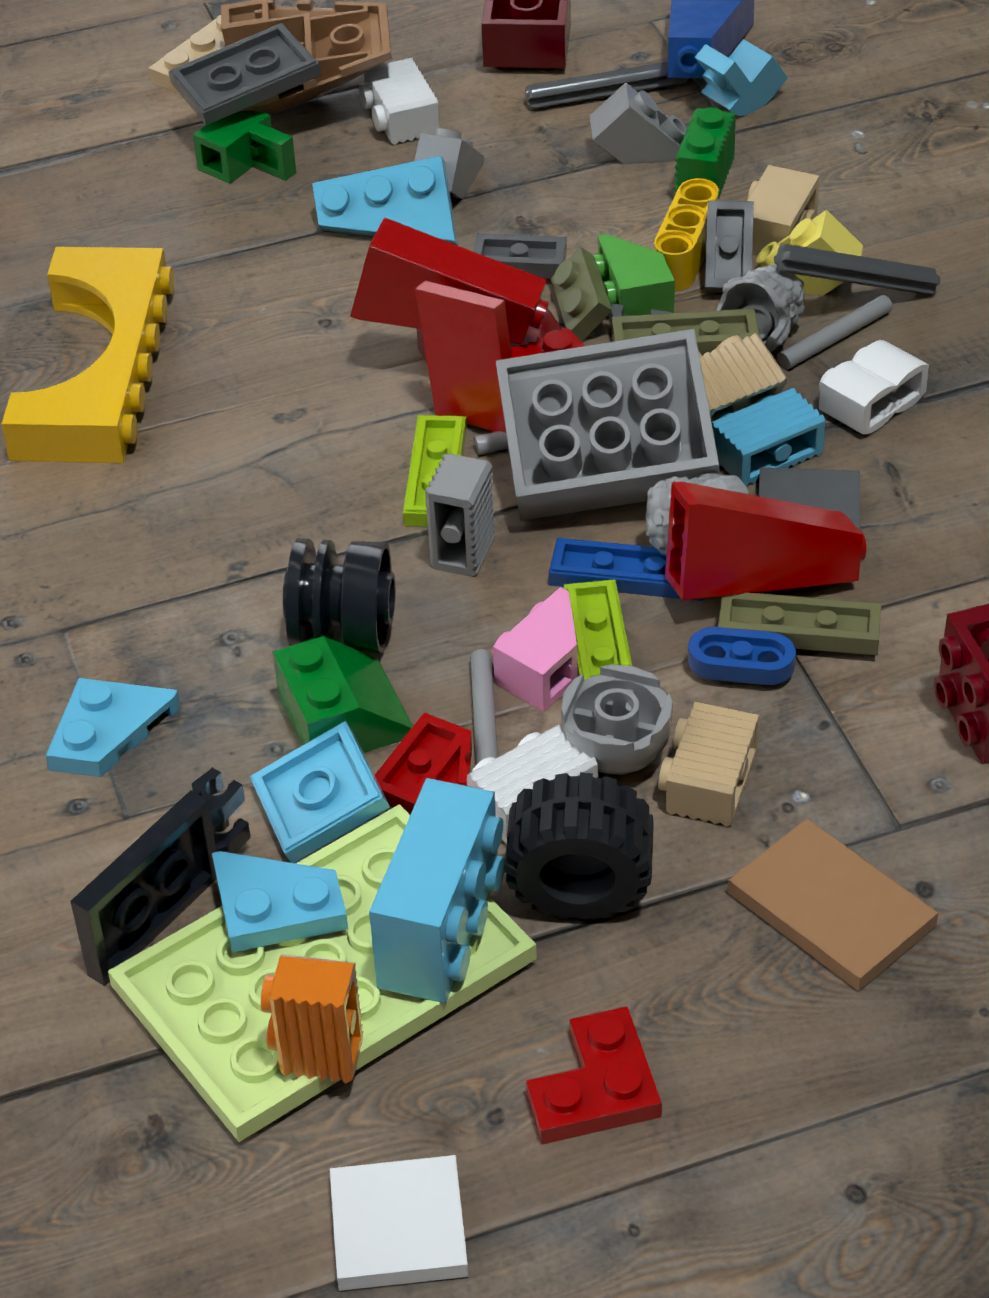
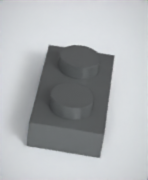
M708 200L705 294H723V285L728 283V280L733 277L745 276L748 270L752 271L754 201Z
M477 233L473 252L543 279H551L558 266L566 260L567 237Z

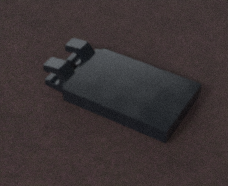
M212 767L191 783L192 791L190 790L70 901L87 976L106 986L110 982L108 974L110 969L144 950L217 880L212 853L222 851L236 854L251 838L249 823L241 818L234 822L233 828L230 831L219 833L229 826L228 818L245 801L243 784L233 780L228 784L227 790L224 793L214 795L223 789L221 772Z

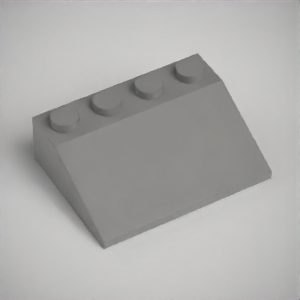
M695 329L496 361L514 486L521 521L648 501L647 492L649 488L654 487L661 480L665 481L673 476L692 479L706 473L719 474V461Z

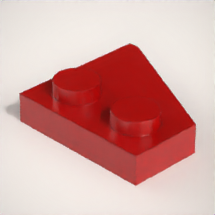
M424 712L375 774L390 808L392 809L400 804L411 815L426 778L467 786V774L471 770L472 731Z

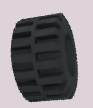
M580 772V776H569L568 773L556 774L553 780L542 778L533 782V789L524 788L517 795V802H513L509 810L504 867L506 883L509 889L515 890V897L522 903H532L533 910L541 914L548 912L554 914V918L563 920L578 918L579 921H591V918L594 917L607 919L614 917L616 911H628L634 907L635 900H642L647 894V886L651 885L654 821L653 815L649 814V805L645 799L637 798V791L630 786L620 787L617 785L616 779L607 776L602 779L595 778L593 773Z

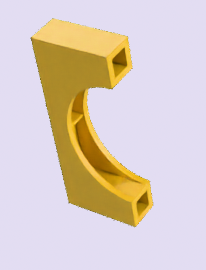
M55 247L47 273L54 311L76 313L91 318L111 332L112 338L103 354L90 367L77 376L45 389L12 392L10 394L1 423L9 461L124 463L128 445L135 444L137 439L136 414L137 412L144 411V382H150L152 379L153 361L151 354L152 352L159 351V323H165L167 319L166 295L173 294L174 270L173 267H166L164 248Z

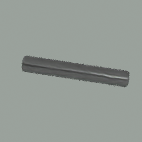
M668 62L531 84L525 89V97L528 107L531 110L607 98L613 95L625 83L629 84L637 92L683 85L688 82V78H668Z
M790 244L779 246L778 252L774 256V264L777 265L780 272L923 295L934 294L937 285L940 284V276L936 274L934 268Z

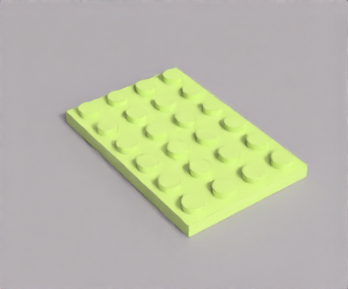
M400 804L296 863L336 870L346 910L348 929L232 953L223 908L220 906L108 971L113 989L238 1142H241L341 1080L340 1078L333 1083L327 1077L321 1081L317 1075L308 1079L305 1074L297 1078L293 1072L284 1076L280 1071L278 1052L268 1050L267 1029L272 1013L261 1011V991L265 976L267 974L275 975L280 955L356 963L355 970L357 971L356 978H358L360 1016H362L361 1024H363L362 1031L364 1033L355 1071L537 959L536 943L488 895L486 899L488 902V914L484 930L480 936L472 935L468 945L471 954L467 974L463 982L454 981L446 1003L377 988L369 911L410 817Z

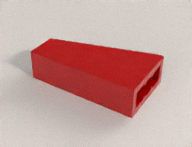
M384 217L369 245L350 317L363 321L421 329L415 288L424 281H429L505 300L510 343L523 344L530 326L539 329L549 302L542 300L541 296L547 280Z
M682 481L672 482L665 578L682 600L859 581L860 563L865 559L867 553L866 539L863 532L843 512Z

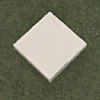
M456 1155L329 1168L339 1291L469 1277Z

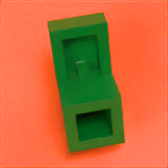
M238 111L203 126L193 134L198 170L229 184L252 167L284 181L296 174L293 137L273 129L270 114L258 111Z

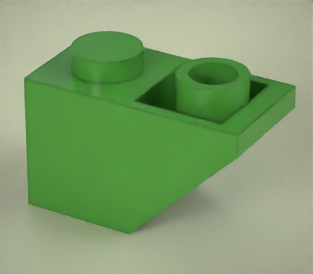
M608 234L597 235L598 254H594L593 257L598 266L610 305H624V314L632 316L650 315L652 309L674 313L675 280L663 253Z

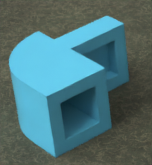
M744 39L729 58L707 44L695 56L696 60L706 71L702 77L708 83L701 93L738 116H746L765 106L788 79L773 56Z

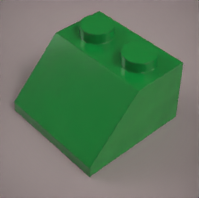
M325 636L272 651L278 696L302 746L344 721L347 722L353 731L363 753L402 741L413 727L378 658Z

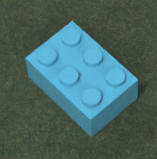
M426 778L369 911L377 988L446 1003L454 981L463 982L465 979L471 954L468 945L472 935L480 936L482 934L488 914V902L486 899L490 890H499L504 876L505 857L498 856L497 851L503 834V818L496 817L495 792Z

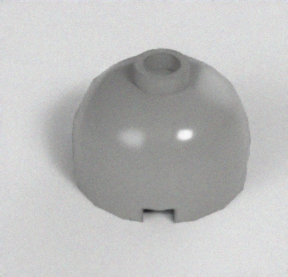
M634 666L600 667V675L592 676L584 681L583 673L576 677L564 691L561 706V724L567 740L570 741L573 747H577L580 753L584 752L590 758L595 757L599 772L619 775L639 771L651 764L667 745L671 731L673 700L670 693L667 696L660 688V680L650 672Z

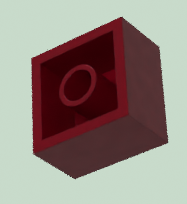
M485 0L481 23L483 67H496L503 70L514 67L538 68L540 70L566 68L571 28V0Z

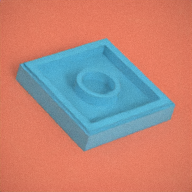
M346 721L250 776L283 852L291 863L301 860L390 808L353 731Z

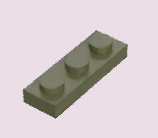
M754 308L612 317L613 342L695 329L698 351L702 356L706 352H712L719 344L732 336L738 335L743 340L746 336L750 337L754 333L759 335Z
M760 593L722 596L718 627L779 633L789 638L793 642L795 649L878 655L882 603Z

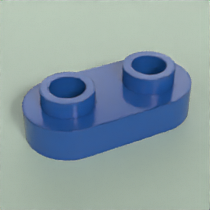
M707 627L695 632L688 643L689 667L695 674L706 679L775 685L788 680L795 669L796 649L793 642L786 636L775 632Z

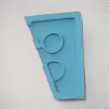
M442 156L312 183L318 225L322 230L374 236L385 217L458 245L445 162Z

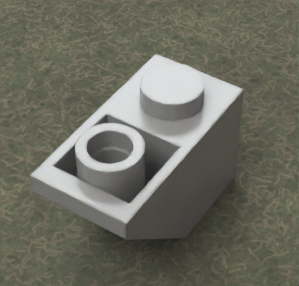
M627 83L623 84L590 115L593 141L623 164L675 161L687 130L684 123L674 115L669 117L662 112L648 93L645 91L637 92Z
M436 128L435 135L420 132L415 161L442 156L445 162L450 198L463 200L483 166L484 156L472 147L473 142L461 139L462 134L457 131Z

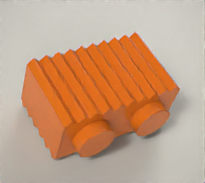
M282 954L280 955L275 975L267 974L265 976L261 991V1011L272 1013L267 1029L268 1050L278 1052L280 1071L284 1076L293 1072L297 1078L303 1074L308 1079L317 1075L321 1081L329 1077L333 1083L340 1078L345 1084L353 1080L364 1033L362 1031L363 1024H361L362 1016H360L361 1009L357 986L358 978H356L357 971L355 970L356 963Z

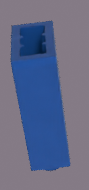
M672 0L668 37V78H703L702 75L706 71L696 60L695 56L705 44L728 57L754 24V0Z

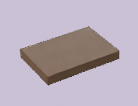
M807 818L728 880V893L857 991L865 987L937 926V911Z

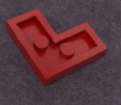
M628 1006L569 1019L570 1036L581 1068L526 1080V1096L542 1145L662 1117V1102Z

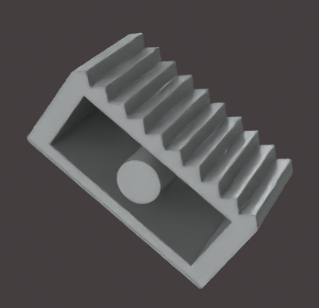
M448 453L442 456L439 468L435 469L436 474L432 475L429 488L425 489L430 564L433 569L470 577L478 573L496 535L493 532L496 526L493 525L495 521L493 517L495 513L493 510L494 503L492 502L494 488L491 487L493 483L491 468L493 465L490 462Z

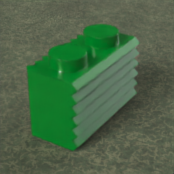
M713 107L698 108L693 112L675 158L676 165L674 168L676 172L674 175L676 179L674 183L676 186L674 190L676 192L683 182L701 178L710 180L719 188L718 199H720V194H722L725 179H727V174H729V169H731V164H733L735 153L736 115L733 112H726Z

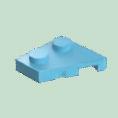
M79 678L45 755L48 769L51 771L102 777L119 762V758L124 752L134 749L148 737L147 726L163 712L172 716L178 711L180 706L178 690Z
M222 851L212 853L232 953L348 929L346 910L336 870Z

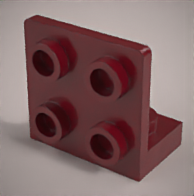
M989 603L947 614L944 638L939 641L940 672L939 676L934 679V691L938 703L942 708L949 709L957 723V730L962 743L966 747H972L981 764L989 762Z

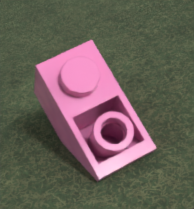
M561 587L544 602L537 603L531 609L529 615L511 631H506L500 635L495 645H493L492 651L494 683L543 712L562 697L567 687L578 677L577 641L569 591Z

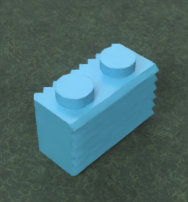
M795 388L775 396L772 394L765 395L756 404L736 412H725L718 416L715 421H712L719 464L730 475L738 476L746 487L749 483L754 484L759 479L760 467L789 468L790 465L795 467L799 461L803 463L807 458L812 459L815 454L820 456L824 449L825 418L823 414L819 415L817 409H813L812 404H808L806 398L802 399L801 394H797Z

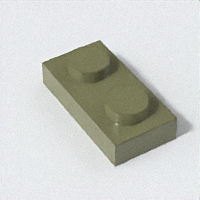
M580 247L568 260L563 261L558 266L555 274L551 277V281L566 328L570 329L582 342L612 312V308L593 254Z

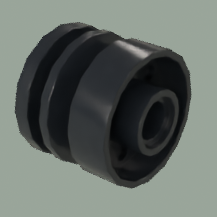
M297 538L292 545L283 583V614L289 646L311 640L312 634L314 639L325 636L333 640L335 628L340 627L344 645L361 652L383 653L387 642L389 625L393 622L396 598L395 575L392 572L389 545L386 542L351 541L344 563L338 564L336 548L332 540H322L317 556L314 542L311 539Z

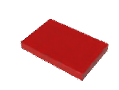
M424 281L415 288L435 415L466 417V424L494 432L502 431L506 433L496 367L497 360L512 358L505 300Z

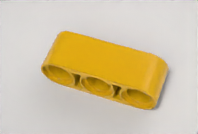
M690 179L679 186L655 237L654 250L663 253L675 280V292L686 290L692 286L706 256L708 200H718L719 192L717 185L707 179Z

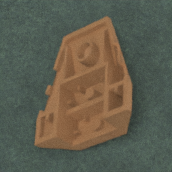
M251 0L221 5V30L225 46L283 23L318 61L322 75L241 111H258L267 114L280 112L316 99L391 60L392 54L386 3L336 1L334 4L335 8L312 7L311 0H298L297 7L275 6L274 0Z

